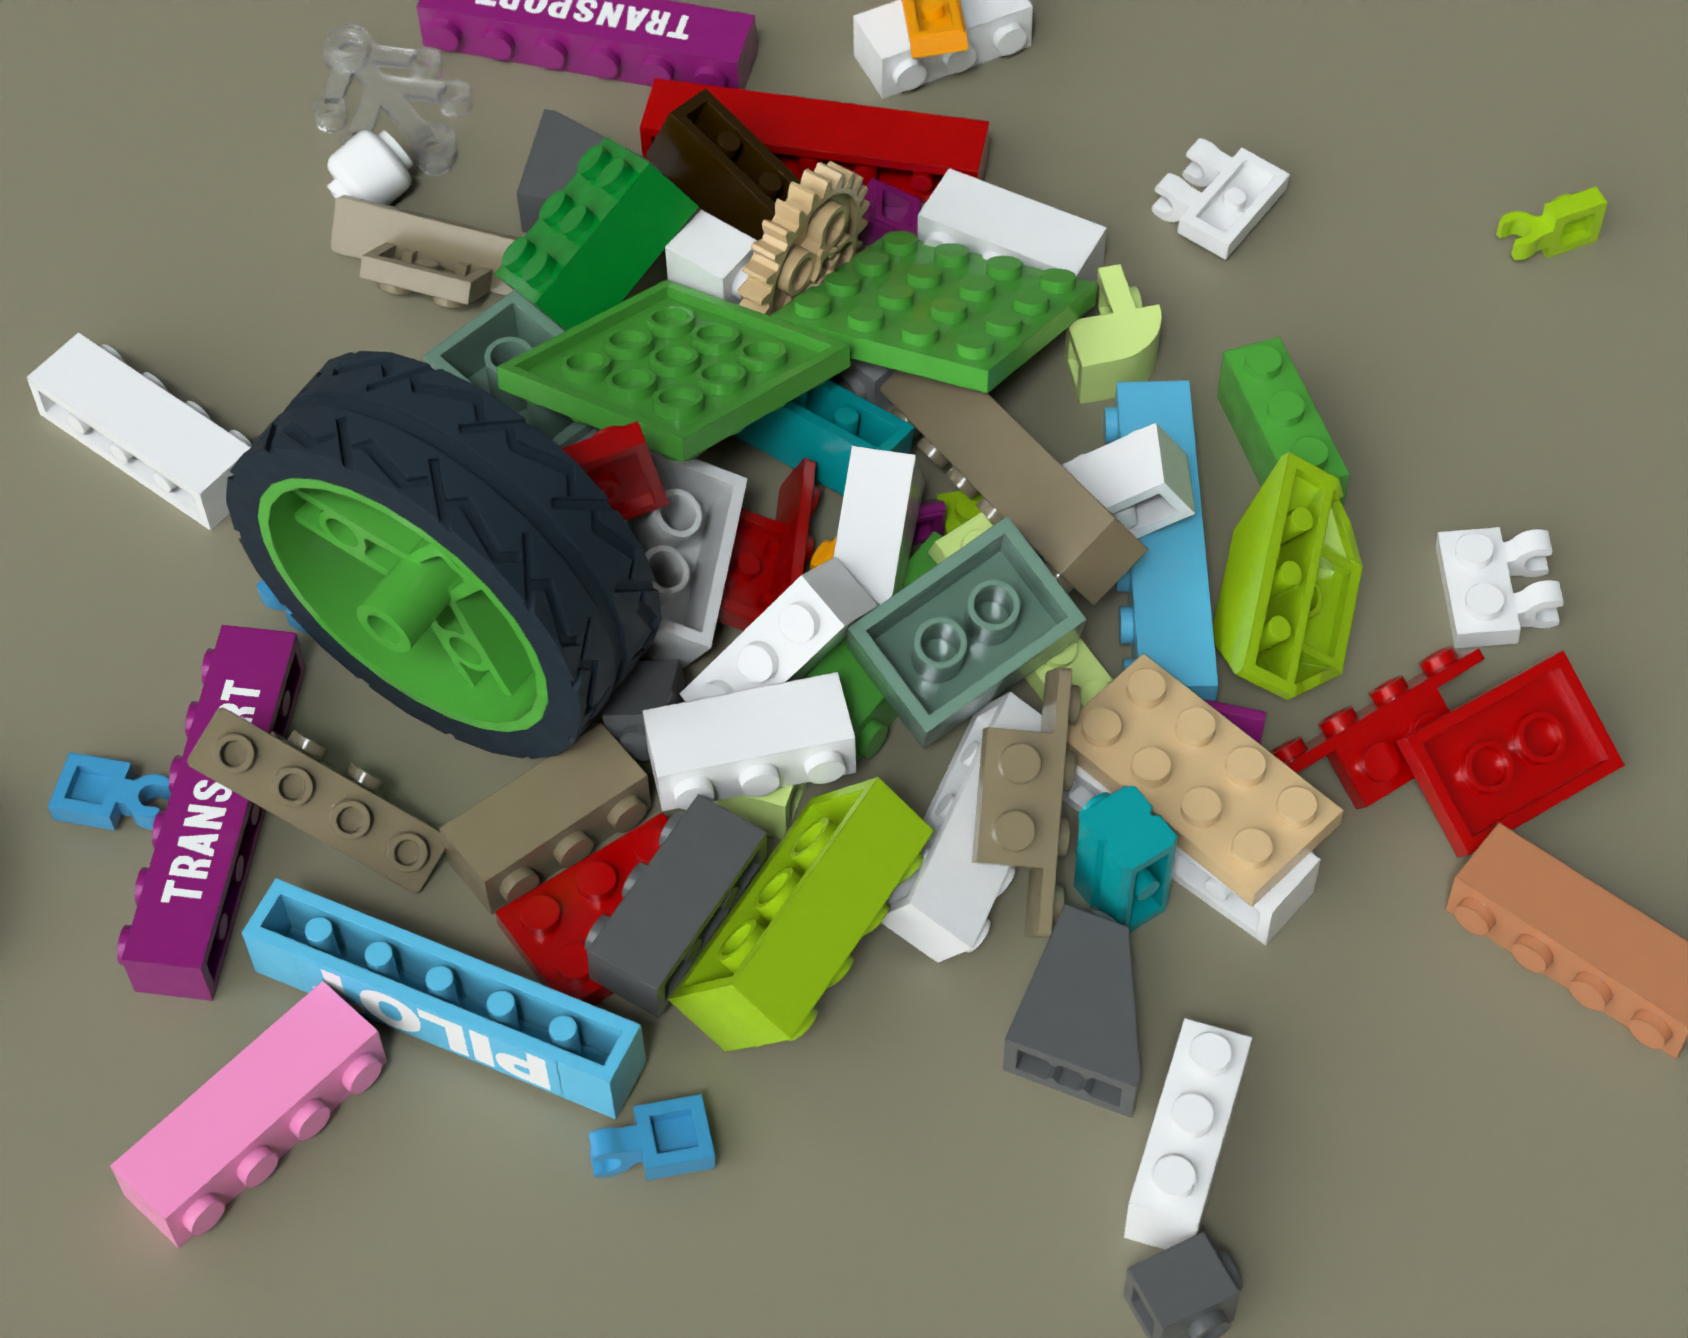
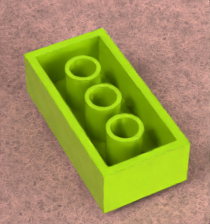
M879 777L811 798L668 1000L725 1052L796 1040L809 1029L816 1019L817 1009L814 1006L826 988L832 987L839 982L851 968L854 958L850 953L861 937L872 932L887 915L889 906L885 902L896 886L908 880L920 867L924 858L920 851L934 830Z

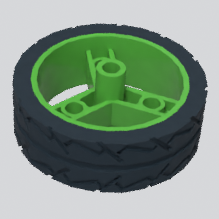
M358 351L329 359L321 370L294 397L286 409L253 442L252 447L242 454L230 470L233 475L227 477L226 503L234 530L240 532L241 538L238 539L256 572L281 605H286L292 612L290 615L327 653L355 677L363 679L369 684L368 687L405 713L444 734H452L456 740L490 753L522 759L527 756L530 759L558 755L572 745L588 726L587 723L597 715L609 700L611 691L624 681L637 661L650 648L649 643L656 637L662 620L659 590L653 588L652 581H656L642 546L619 511L613 510L606 501L610 499L574 459L541 430L532 428L525 422L526 418L485 390L443 369L434 370L429 363L393 352Z

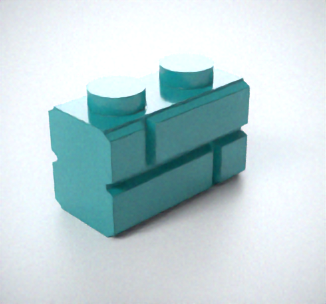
M1124 786L1112 794L1109 792L1100 793L1091 798L1081 808L1078 814L1079 831L1078 842L1075 848L1074 888L1091 908L1098 907L1097 910L1108 914L1117 923L1129 927V933L1166 911L1178 838L1160 815L1152 816V805L1135 786Z

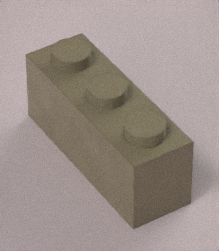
M600 723L577 738L572 745L558 755L546 758L440 827L439 830L445 847L444 851L447 862L489 913L493 915L495 911L536 888L541 882L562 868L568 869L586 858L595 846L616 832L624 833L634 828L643 819L645 814L652 809L648 775L604 725Z

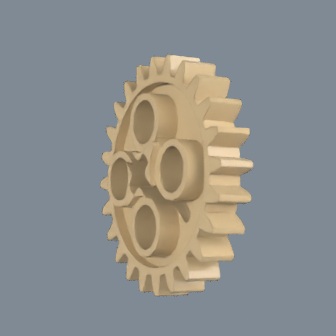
M829 161L828 165L818 162L814 172L809 169L804 170L800 185L793 181L790 183L786 201L776 200L775 216L772 220L766 219L762 222L764 235L761 240L753 242L750 247L754 253L751 261L742 269L744 273L748 274V279L737 291L738 294L744 297L739 303L740 306L771 316V314L811 286H819L824 283V278L827 274L834 272L844 263L853 260L855 252L863 243L857 239L858 234L868 224V220L862 218L870 206V202L864 199L869 189L862 184L863 177Z

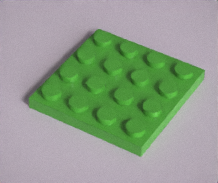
M892 231L884 234L879 240L857 253L852 261L844 263L834 272L827 274L824 278V283L819 286H811L771 314V317L850 344V358L988 393L1096 305L1097 282L1076 278L1075 273L1066 269L1052 268L1042 270L1022 265L1020 259L1011 256H995L985 260L983 255L971 253L968 247L961 244L946 243L931 247L923 245L925 241L918 240L917 236L913 233Z
M666 279L497 366L498 387L502 391L525 399L531 405L543 406L570 417L574 422L588 424L598 429L609 426H625L638 421L649 449L663 454L667 459L685 462L698 457L702 451L723 439L740 433L749 424L770 412L780 410L786 403L813 388L822 386L826 380L849 368L850 344Z

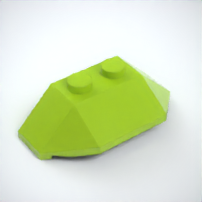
M1290 452L1281 456L1233 530L1213 622L1214 644L1233 672L1285 700H1290L1342 675L1363 569L1352 524L1340 501V498L1344 497L1339 478Z

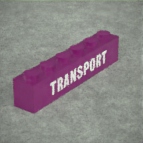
M419 0L416 6L422 42L425 47L651 87L654 78L745 89L757 57L755 15L670 0Z
M222 625L215 649L208 648L204 654L201 670L204 686L199 702L192 701L188 707L185 722V732L188 739L183 755H176L171 763L169 772L171 795L166 811H158L153 823L152 844L154 852L149 867H142L136 879L135 902L137 908L132 925H124L118 939L117 959L120 965H124L135 992L213 1001L266 810L189 766L187 759L215 712L221 707L230 710L270 734L274 731L287 738L306 671L297 633Z

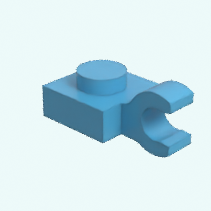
M702 1094L633 1106L635 1125L620 1128H603L588 1133L591 1146L589 1153L595 1178L618 1175L640 1162L643 1163L646 1181L715 1168V1152Z

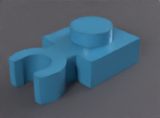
M69 752L48 804V809L53 820L115 831L121 815L132 817L138 826L152 830L155 817L160 808L145 806V804L154 798L170 799L169 778L159 774H149L135 780L136 775L130 762Z

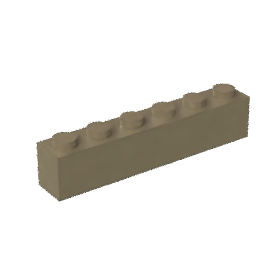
M898 370L879 388L896 406L890 413L915 426L913 440L920 433L924 435L916 445L942 470L951 463L953 467L945 475L971 500L979 492L981 493L983 498L975 506L992 523L996 524L1008 516L1039 557L1042 556L1046 560L1044 564L1067 594L1075 588L1089 602L1095 605L1149 550L988 393Z

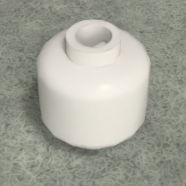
M362 130L328 159V170L334 180L327 185V188L335 199L342 195H349L390 205L410 187L411 176L408 170L414 164L402 147L385 130L378 135L370 130Z

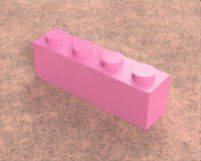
M322 981L110 1165L124 1196L177 1248H180L193 1235L199 1236L206 1233L219 1221L225 1207L247 1187L253 1188L264 1182L276 1168L279 1158L298 1141L308 1140L320 1132L327 1123L330 1113L351 1094L362 1093L375 1082L382 1066L387 1063L378 1030Z

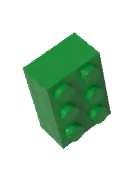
M605 137L600 144L592 146L584 153L578 162L577 173L564 189L553 193L544 202L539 212L540 218L524 237L517 238L508 246L502 256V265L494 274L564 331H567L621 303L699 206L650 162Z

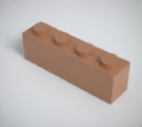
M1498 823L1455 876L1445 910L1454 915L1458 923L1467 931L1478 936L1488 937L1511 952L1517 962L1526 969L1535 973H1543L1570 990L1573 997L1583 1006L1591 1010L1604 1012L1627 1027L1631 1034L1645 1046L1661 1049L1677 1060L1688 1045V941L1501 823Z

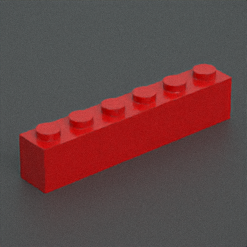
M654 78L639 127L642 157L651 161L646 156V153L669 113L706 88L800 180L804 170L809 169L814 172L818 162L828 165L829 161H832L863 177L862 184L865 186L874 178L920 198L921 204H925L949 168L984 181L988 164L990 121Z

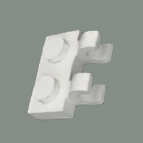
M1199 138L1186 153V157L1192 160V162L1183 171L1182 176L1195 186L1206 187L1205 190L1201 193L1188 185L1179 176L1168 173L1155 187V192L1161 195V197L1152 206L1151 211L1164 221H1179L1177 233L1226 260L1287 190L1290 174L1244 148H1241L1232 158L1219 150L1210 141Z
M1500 527L1437 532L1435 548L1455 649L1518 644L1520 627L1550 628L1559 625L1560 620L1557 607H1563L1564 602L1558 581L1546 580L1536 582L1520 592L1513 593L1510 576L1539 577L1548 574L1549 569L1546 556L1552 555V546L1547 530L1535 529L1525 531L1506 542L1502 541Z

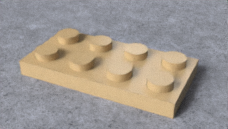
M1144 653L1079 710L1075 725H1068L1066 751L1074 752L1075 763L1111 793L1124 786H1135L1152 805V816L1160 815L1178 836L1177 846L1252 907L1341 824L1344 811L1342 808Z

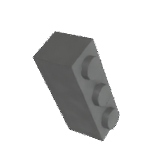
M700 794L696 796L685 813L676 811L669 818L659 838L658 844L661 846L649 864L640 862L635 866L624 884L622 890V897L624 899L612 916L603 914L597 919L589 931L584 948L587 950L589 978L657 1018L660 1017L669 1004L668 998L767 861V832Z

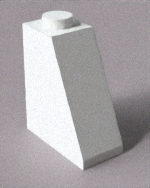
M852 446L833 558L836 556L879 606L902 590L925 483L916 455Z

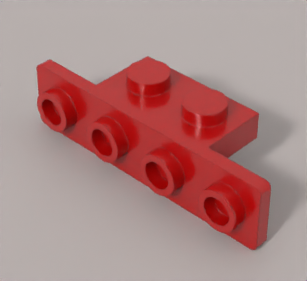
M803 458L781 484L775 520L741 508L717 622L744 631L803 575V569L810 559L814 545L813 536L808 535L809 519L815 511L820 494L819 487L814 485L815 461Z
M1453 645L1440 649L1418 663L1423 671L1421 674L1407 682L1403 675H1400L1379 685L1368 693L1373 703L1358 712H1355L1353 706L1343 708L1318 723L1322 731L1320 735L1304 743L1301 736L1276 747L1270 753L1296 773L1327 756L1355 809L1366 808L1415 778L1396 741L1449 712L1450 710L1437 688L1480 663L1485 657L1479 647L1460 653L1455 651Z

